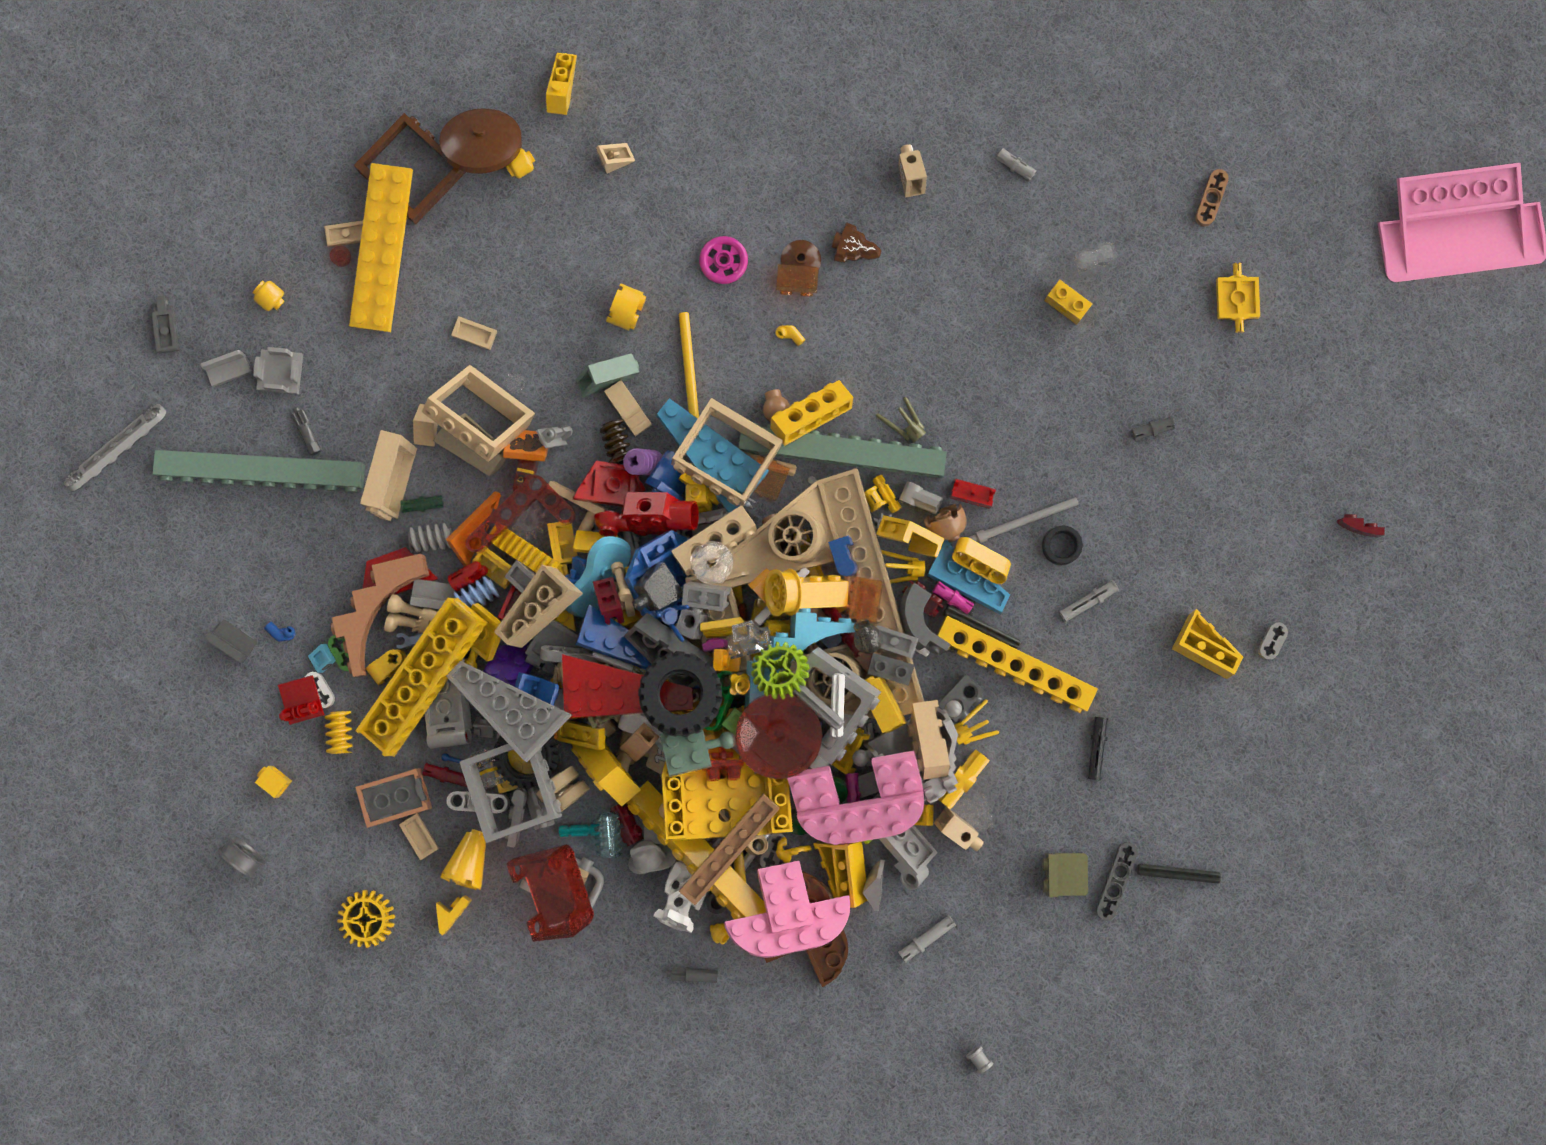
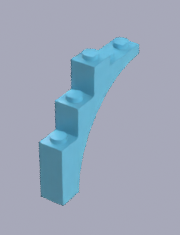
M802 608L795 615L791 616L790 637H788L789 633L776 632V636H769V644L773 648L776 641L780 643V646H783L786 641L789 647L794 644L797 650L801 649L803 651L809 645L825 637L840 633L857 632L858 624L851 622V618H839L838 622H833L829 617H818L817 621V613L810 612L811 608ZM753 657V661H747L746 674L749 676L750 689L745 694L744 712L748 714H770L772 695L765 696L764 691L760 692L757 689L758 685L753 683L755 677H752L751 671L755 669L751 665L757 662L755 657ZM766 667L764 679L769 681L771 672Z

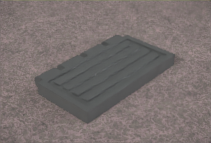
M552 620L532 638L525 650L527 656L524 661L537 668L543 662L541 670L554 676L555 665L557 667L558 662L540 659L541 647L552 645L583 648L575 645L579 633Z

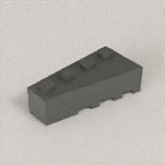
M648 613L638 620L624 635L651 664L658 657L666 656L665 654L672 652V654H676L678 651H684L686 654L693 653L701 659L704 658L711 667L713 666L714 659L686 639L681 642L670 628ZM684 674L673 675L667 679L671 683L691 688L698 684L695 679Z

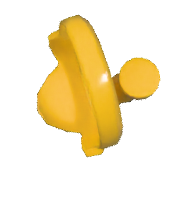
M782 837L777 843L776 855L784 863H790L793 855H798L799 852L811 851L812 848L810 845H804L784 850L783 846H787V839Z

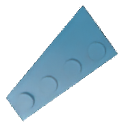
M944 540L941 550L927 576L1001 614L1010 594L1000 585L956 563L952 559L954 548L950 542Z

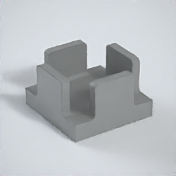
M267 347V350L261 349V356L255 357L253 376L257 379L256 390L299 394L304 354L291 352L285 348Z

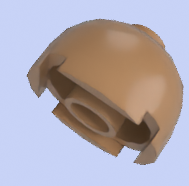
M956 504L946 506L938 511L940 513L935 517L930 518V516H927L924 523L927 530L944 538V540H948V542L959 539V534L964 531L967 523L961 504H959L958 508Z

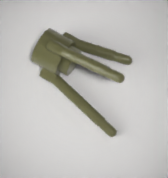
M904 397V401L915 422L911 421L901 407L898 408L903 418L909 424L905 429L907 433L879 413L876 414V417L902 435L907 442L911 439L914 443L926 433L923 429L925 427L919 421L907 397Z

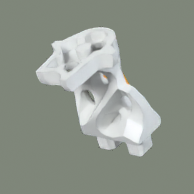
M676 861L670 869L664 892L668 895L666 906L663 910L658 909L653 917L671 928L692 933L693 923L691 918L688 917L690 906L692 905L695 907V910L699 911L706 894L694 905L679 892V889L692 875L688 872L687 866L682 861ZM677 880L679 882V887L677 889H673L672 884L674 881ZM678 897L682 898L683 904L676 907L674 900Z

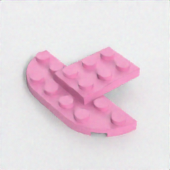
M800 861L757 870L767 913L724 922L729 937L737 946L753 956L763 958L776 957L817 948L835 939L847 923L850 913V899L848 895L809 903Z

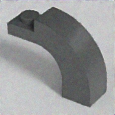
M913 583L907 587L899 605V615L904 632L907 635L919 638L916 645L918 651L927 646L931 653L941 655L947 652L951 644L931 632L926 626L923 611L931 593Z

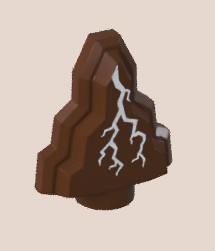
M846 222L842 233L836 232L832 243V248L836 249L834 261L845 263L847 260L856 261L859 258L867 260L880 258L882 252L875 243L866 240L865 235L857 231L855 225Z

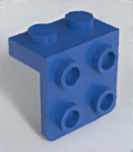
M667 450L645 483L653 489L651 492H667L680 501H686L681 497L686 489V485L679 480L682 473L676 471L673 465H671L675 453Z
M521 672L518 673L514 687L554 706L555 700L559 695L558 684L540 677Z

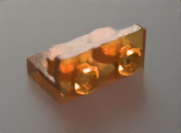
M778 264L776 290L780 291V294L783 295L801 292V296H813V293H817L819 267Z

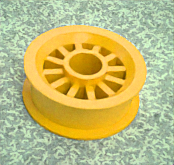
M791 568L786 569L784 572L773 569L766 578L765 600L772 615L780 616L786 613L789 616H793L801 606V581L797 572Z

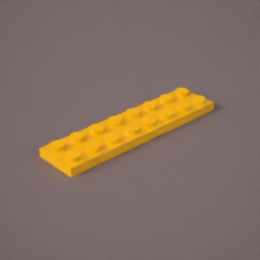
M371 163L350 315V327L391 332L413 169Z

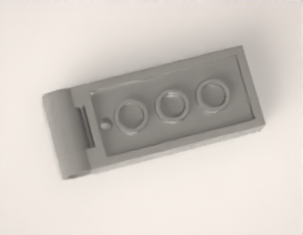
M448 679L425 712L427 744L430 749L470 744L472 741L469 700Z

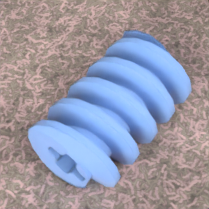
M483 576V584L478 580L475 581V588L469 584L468 592L461 588V596L456 592L453 593L454 598H459L470 608L472 604L478 602L485 606L486 598L490 602L494 601L493 594L500 598V594L492 580H488L485 576Z

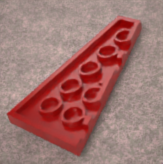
M562 654L564 711L572 715L569 719L644 714L638 696L640 680L644 675ZM667 681L663 683L660 690V700L669 712L694 710L693 689L691 687Z

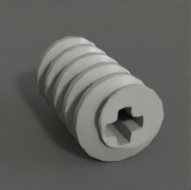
M443 523L442 529H439L438 525L435 524L434 530H431L430 526L426 525V530L423 531L421 526H418L417 532L414 531L413 527H410L408 541L411 553L413 549L416 552H420L421 548L424 551H429L430 547L435 551L438 545L440 549L444 550L446 544L452 549L445 540L452 534L451 527L448 529L446 524Z

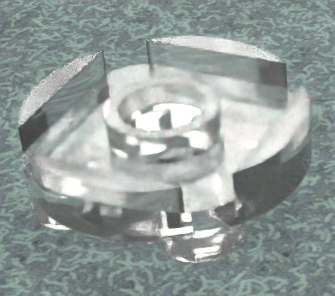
M709 541L702 546H698L693 551L690 565L694 575L703 583L720 584L725 581L732 571L733 555L722 543ZM716 558V565L709 568L710 565L707 561Z

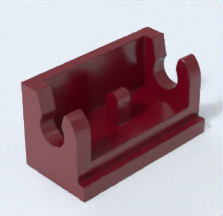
M610 577L593 581L601 615H604L605 623L610 625L611 617H616L619 624L624 623L623 611L614 578Z

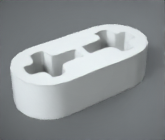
M317 672L308 673L305 677L313 675L314 678H319L317 681L319 689L317 691L320 700L322 699L320 691L330 697L327 699V704L321 703L322 707H331L335 702V697L324 677Z

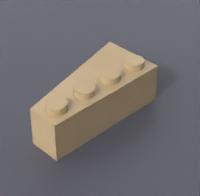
M542 564L494 632L507 645L522 648L583 593L558 569Z

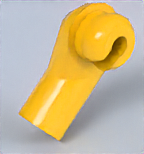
M792 325L779 326L775 331V335L778 338L792 339L797 346L805 342V338Z

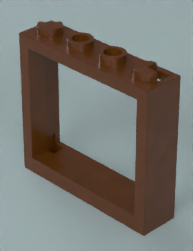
M404 113L353 166L369 181L370 169L367 166L406 126L411 128L443 159L444 157L440 144L434 141L435 136L427 129L423 131L419 127L421 124L413 116L409 118ZM453 167L415 209L408 205L407 217L417 224L466 172Z

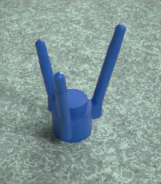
M689 605L664 606L660 610H656V616L668 624L677 638L683 642L684 638L674 623L678 618L677 611L688 609Z

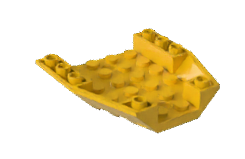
M744 706L736 708L777 742L766 714H748L744 712ZM734 708L729 709V712H728L727 716L731 713V711H732ZM678 711L677 714H687L691 711ZM716 718L712 720L711 724L709 725L710 727H713L716 724ZM722 727V728H723V733H724V732H729V731L726 730L724 727ZM703 729L705 741L720 737L714 735L713 731ZM721 746L708 749L712 765L709 768L669 777L665 761L661 774L665 840L726 837L762 794H765L780 809L757 835L793 832L788 779L761 757L759 759L765 763V766L756 774L744 760L741 761L738 758L739 755L733 748L725 749ZM718 767L726 770V777L724 779L716 776V769ZM722 809L729 813V819L726 822L719 819V812Z

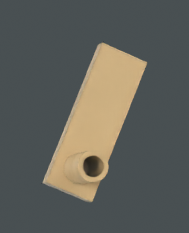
M550 481L547 489L588 510L578 530L591 531L595 524L594 515L608 510L597 503L572 500L575 492L555 481Z

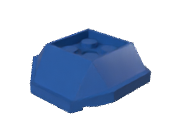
M673 530L666 531L636 549L624 578L641 616L648 613L660 622L663 621L656 616V610H660L664 606L682 605L684 584H686L685 578L694 576L692 574L686 576L671 552L689 540V538ZM697 551L693 553L695 558H699ZM704 566L702 567L703 569L697 574L706 572ZM678 610V611H677V613H678V618H677V620L675 621L674 624L678 623V620H679V617H680V614H681V611H682V610Z

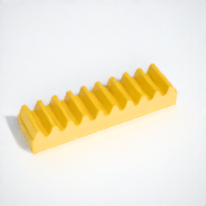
M499 522L495 524L485 538L535 573H537L542 564L556 568L559 571L563 567L556 560Z

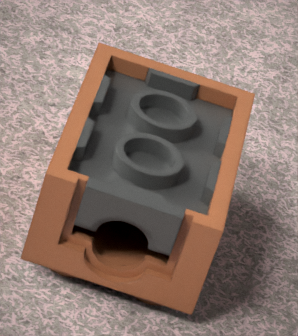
M421 768L355 787L367 828L432 809Z

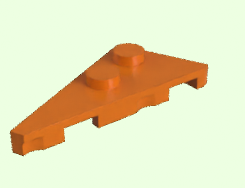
M494 491L445 539L463 566L470 564L475 550L479 551L481 541L485 537L491 523L488 521L491 512L498 507L501 497L499 492Z

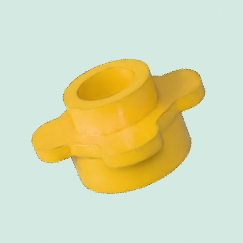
M732 674L730 676V694H746L750 689L748 674Z

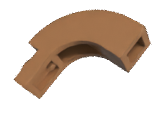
M643 723L633 734L631 733L620 748L636 762L659 739V736L647 724Z

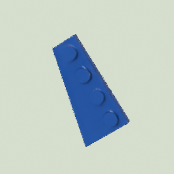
M590 604L587 606L575 645L645 670L649 665H652L624 637L629 631L627 628L611 618L610 625L606 624L604 615H601L598 609Z

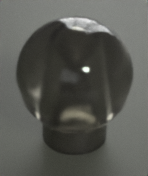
M867 619L857 621L853 627L855 630L853 637L855 647L865 654H871L879 650L883 642L881 631L876 626L871 625Z

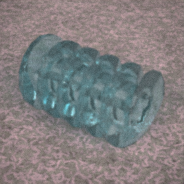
M603 812L599 814V818L593 819V823L600 825L594 827V831L600 832L594 838L601 840V842L595 844L596 848H601V850L596 851L597 856H602L603 858L622 856L620 852L622 845L620 844L621 837L619 836L621 830L619 828L618 812Z

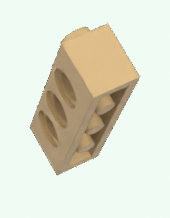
M741 505L671 552L686 576L696 575L707 563L712 564L720 558L719 555L726 551L731 552L742 540L747 541L751 539L757 531L756 524ZM733 527L739 530L734 535L728 533V530ZM714 539L721 540L718 546L710 545ZM697 550L703 551V555L699 558L693 557V553Z

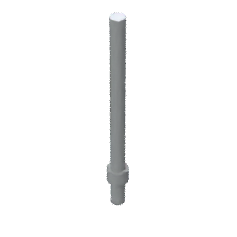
M1075 497L989 530L977 531L975 535L968 538L981 544L988 541V538L1079 505Z

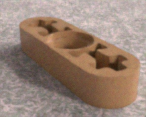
M1222 169L1214 170L1208 178L1195 216V220L1200 226H1209L1215 220L1229 179L1228 174ZM1220 175L1223 181L1218 184L1217 189L1213 188L1216 183V179L1213 177ZM1207 194H1215L1217 202H1208L1206 199ZM1207 207L1211 208L1208 212L1210 219L1204 221L1201 215L1204 214Z

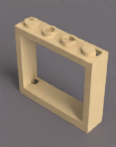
M471 365L428 397L422 413L488 462L526 430L535 415L532 410ZM464 385L514 424L492 441L441 402L460 386Z
M711 398L673 456L671 465L679 473L684 474L685 472L690 475L694 482L698 484L703 483L710 487V491L714 494L725 496L731 504L744 506L779 451L783 440ZM710 415L770 450L743 494L738 493L683 460V457Z
M383 430L380 431L360 502L361 505L366 507V511L388 521H391L392 518L398 519L417 448L402 435Z

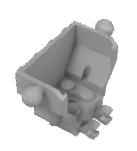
M955 700L949 701L943 710L938 707L936 715L938 720H942L940 730L942 738L946 741L950 762L949 774L947 777L923 780L920 772L924 790V801L927 800L930 804L942 797L946 791L950 794L957 790L954 785L958 781L953 771L956 769L954 761L957 758L954 751L958 733L950 717L959 716L962 712V706ZM907 724L890 733H883L862 744L865 750L854 752L852 757L854 764L863 767L868 764L869 759L872 763V758L912 751L911 743L913 739L908 736Z

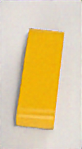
M961 537L957 540L952 554V559L959 565L995 584L1005 583L1011 563L1000 554L968 537Z

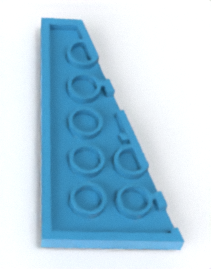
M670 398L657 413V418L680 447L697 421V418ZM706 424L686 453L693 466L740 494L744 493L761 466L760 463ZM767 469V470L765 471V473L763 474L762 478L760 479V481H759L758 484L756 485L755 489L758 487V485L761 483V481H762V480L765 478V476L768 474V472H769L768 469ZM715 494L716 499L728 513L740 506L731 504L721 494Z

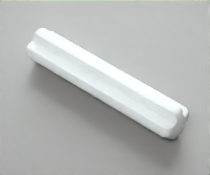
M835 673L832 675L831 709L844 720L845 675ZM843 726L838 730L831 727L830 735L832 737H841L843 735Z

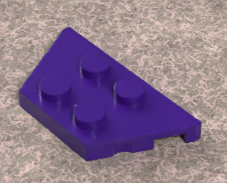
M529 643L525 644L522 648L511 645L498 646L493 660L487 663L483 672L515 686L518 673L530 674L534 667L524 661L527 656L525 650Z

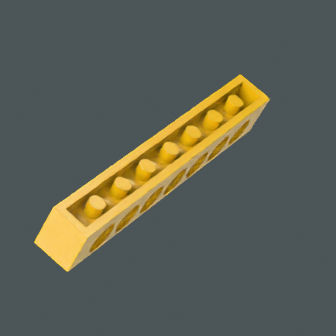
M949 616L944 618L937 633V636L951 644L950 647L958 650L956 654L966 659L970 656L976 659V664L985 668L989 665L995 668V673L1003 677L1007 674L1013 677V682L1022 686L1026 683L1032 686V691L1043 695L1045 692L1051 695L1050 699L1059 704L1065 702L1070 705L1069 709L1077 713L1088 711L1098 688ZM955 633L963 635L964 641L962 644L954 642L953 637ZM974 642L982 644L983 649L981 653L973 651L972 645ZM993 651H998L1001 654V660L998 663L994 662L991 658ZM1012 660H1017L1020 664L1017 672L1010 668ZM1031 669L1037 670L1039 674L1038 679L1035 681L1029 677ZM1050 678H1054L1057 681V687L1054 690L1048 687V680ZM1069 687L1074 688L1076 691V696L1073 699L1067 696V689Z

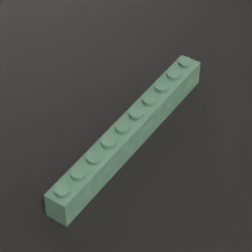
M767 425V428L761 427L766 431L770 432L771 434L775 435L774 432L770 429L771 425ZM813 430L786 446L782 444L775 456L943 478L947 451H942L941 447L935 446L925 449L919 444L902 446V443L897 441H889V444L881 443L880 439L869 438V441L861 440V437L858 436L842 438L837 433H828V436L820 435L819 431ZM741 433L740 450L753 454L768 455L770 452L768 448Z
M155 450L153 475L160 477L161 481L171 482L173 478H180L181 482L193 483V479H199L201 483L213 484L214 480L221 481V484L234 485V482H242L243 486H255V483H262L263 487L274 488L275 484H283V488L296 489V485L304 486L303 489L316 490L317 486L324 487L326 491H337V488H345V492H357V489H363L365 464L362 462Z

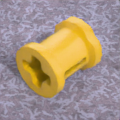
M876 486L864 492L867 503L871 508V513L886 504V501H883L876 491Z

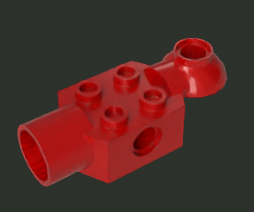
M627 492L621 514L608 510L599 512L594 515V521L599 528V534L604 537H617L621 531H631L641 536L648 534L661 535L669 530L675 532L677 530H696L699 522V508L696 501H680L667 492Z

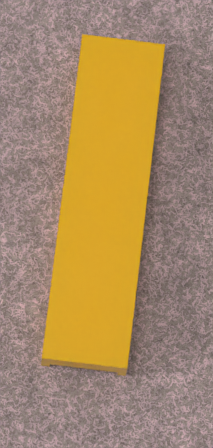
M447 598L362 720L356 732L363 734L383 752V756L395 757L448 681L446 676L462 661L488 622L459 598Z

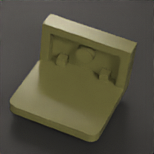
M1045 853V858L1042 860V868L1045 871L1043 892H1046V896H1085L1088 894V856L1085 853Z

